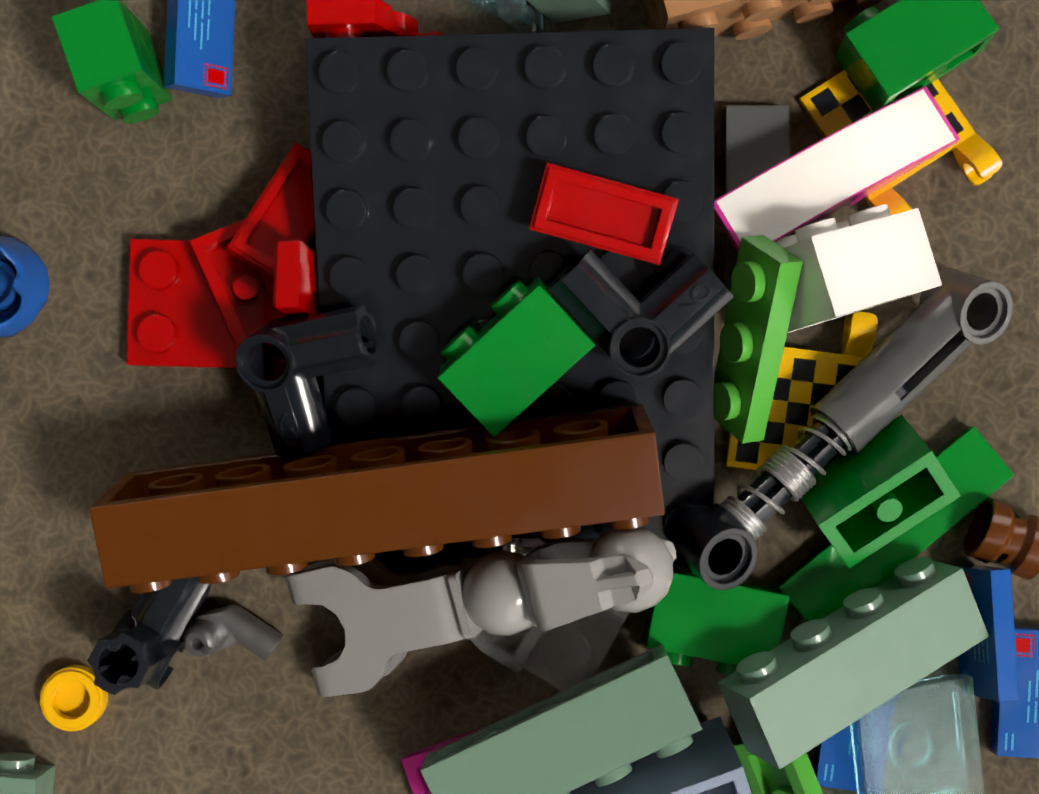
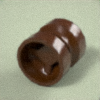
M988 497L977 508L965 537V555L984 563L997 559L998 562L1004 564L1006 569H1010L1011 574L1026 580L1034 578L1039 573V517L1032 514L1024 517L1014 516L1011 505Z

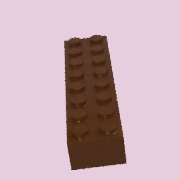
M643 404L512 421L495 437L483 425L329 445L313 450L306 455L290 458L270 453L127 472L89 507L105 589L130 586V591L133 593L157 591L169 586L172 580L198 577V582L201 584L222 583L239 576V571L266 568V573L270 575H285L306 568L307 562L334 559V563L338 566H353L373 560L376 556L375 553L402 550L404 556L422 557L441 551L444 548L443 544L471 541L473 547L490 548L510 542L512 535L539 532L542 538L547 539L565 538L579 533L581 530L580 526L607 522L608 527L612 529H634L648 524L649 517L665 515L656 435Z

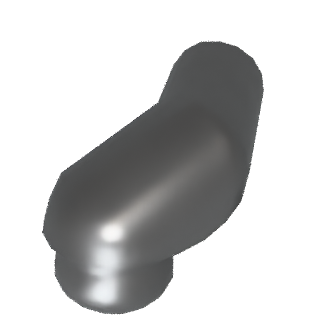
M229 605L201 613L194 617L184 632L183 643L186 650L195 657H207L213 652L240 644L266 662L284 635L242 607Z

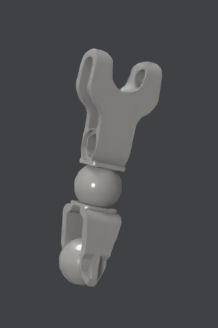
M645 527L625 530L611 529L597 538H568L551 541L540 548L531 550L525 556L518 552L495 551L478 558L476 562L451 564L409 573L392 571L377 558L353 566H338L334 563V559L320 560L308 564L306 568L289 574L285 579L291 600L295 605H323L338 616L345 629L344 650L333 654L327 658L322 666L313 667L311 670L319 696L331 697L370 690L383 676L390 674L403 661L408 651L474 638L482 630L489 634L510 636L526 630L532 625L538 626L539 631L551 630L609 608L615 611L637 613L653 607L668 594L673 580V562L677 556L673 542L660 538Z

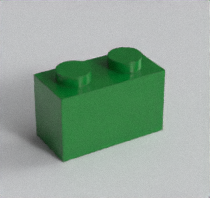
M96 0L51 16L78 93L114 121L122 118L123 123L132 124L148 120L160 112L158 105L173 100L170 89L164 88V72L149 30L121 0Z
M899 0L882 12L876 6H873L854 17L843 29L846 34L835 58L846 71L871 110L875 112L928 86L981 53L1000 28L980 0Z
M539 277L528 287L520 280L513 283L491 304L490 309L496 314L491 321L477 333L471 326H467L440 352L447 361L441 366L438 379L493 437L501 432L596 346L593 338L547 290V286Z
M901 414L892 420L858 454L852 455L846 452V456L839 455L823 467L826 475L817 472L814 475L816 485H813V488H809V491L802 495L801 499L821 531L848 568H851L961 495L932 450Z
M673 568V580L668 594L657 605L647 609L642 641L647 648L652 649L663 644L671 663L674 665L692 666L693 657L718 662L716 671L730 675L737 671V665L744 658L758 652L770 651L781 644L790 596L779 589L744 582L735 588L727 590L713 589L694 573Z

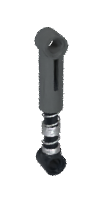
M953 268L938 271L942 285L921 292L919 306L810 409L813 426L811 428L800 427L798 429V440L791 447L781 445L777 452H774L770 458L766 459V462H763V466L757 468L758 478L751 485H739L737 487V498L727 496V499H724V502L720 504L715 503L712 507L697 505L689 507L679 514L672 523L668 534V541L673 542L676 549V560L713 589L727 590L735 588L744 582L755 567L757 561L756 539H759V535L762 536L763 532H766L764 523L777 511L780 514H785L782 506L789 499L799 501V498H802V495H805L809 488H813V485H816L814 475L817 472L826 475L823 467L838 452L842 456H846V452L852 455L858 454L973 343L979 345L987 344L1000 337L1008 327L1012 316L1013 301L1010 291L1003 284Z

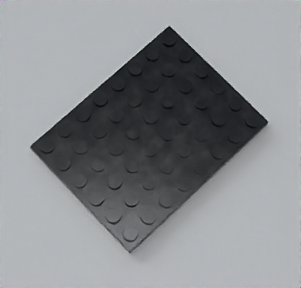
M714 28L305 39L320 314L364 304L367 312L374 316L380 336V359L376 364L323 375L325 409L334 435L333 441L327 446L482 425L438 379L440 368L447 361L440 352L467 326H471L477 333L496 316L490 309L491 304L513 283L520 280L528 287L539 277L548 287L561 271L589 248L597 254L638 300L644 297L692 252L714 273ZM546 162L678 198V205L660 265L530 230L529 224ZM714 315L670 354L669 361L660 372L648 378L637 379L624 375L616 368L608 354L594 340L595 347L513 420L643 404L656 435L665 515L649 517V523L642 527L667 541L672 523L679 514L689 507L697 505L712 507L714 505ZM644 327L632 328L621 338L620 352L626 357H643L653 348L655 341L654 332ZM607 522L580 526L581 530L579 533L565 538L547 539L542 538L539 532L512 535L510 542L496 547L477 548L471 545V541L443 544L444 548L441 551L428 556L408 557L403 555L402 550L375 553V558L379 560L480 558L495 551L518 552L525 556L531 550L540 548L551 541L568 538H597L612 528L608 527Z

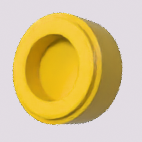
M70 665L53 673L44 683L40 694L41 710L49 723L56 728L64 731H79L96 722L104 713L108 703V692L94 685L95 674L92 668L84 665Z

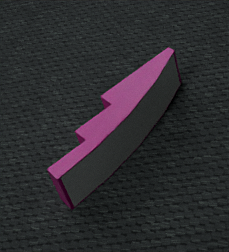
M925 86L825 137L714 201V216L737 253H739L741 237L764 235L770 240L777 242L783 237L796 233L795 230L821 221L846 205L850 207L956 144L960 138Z

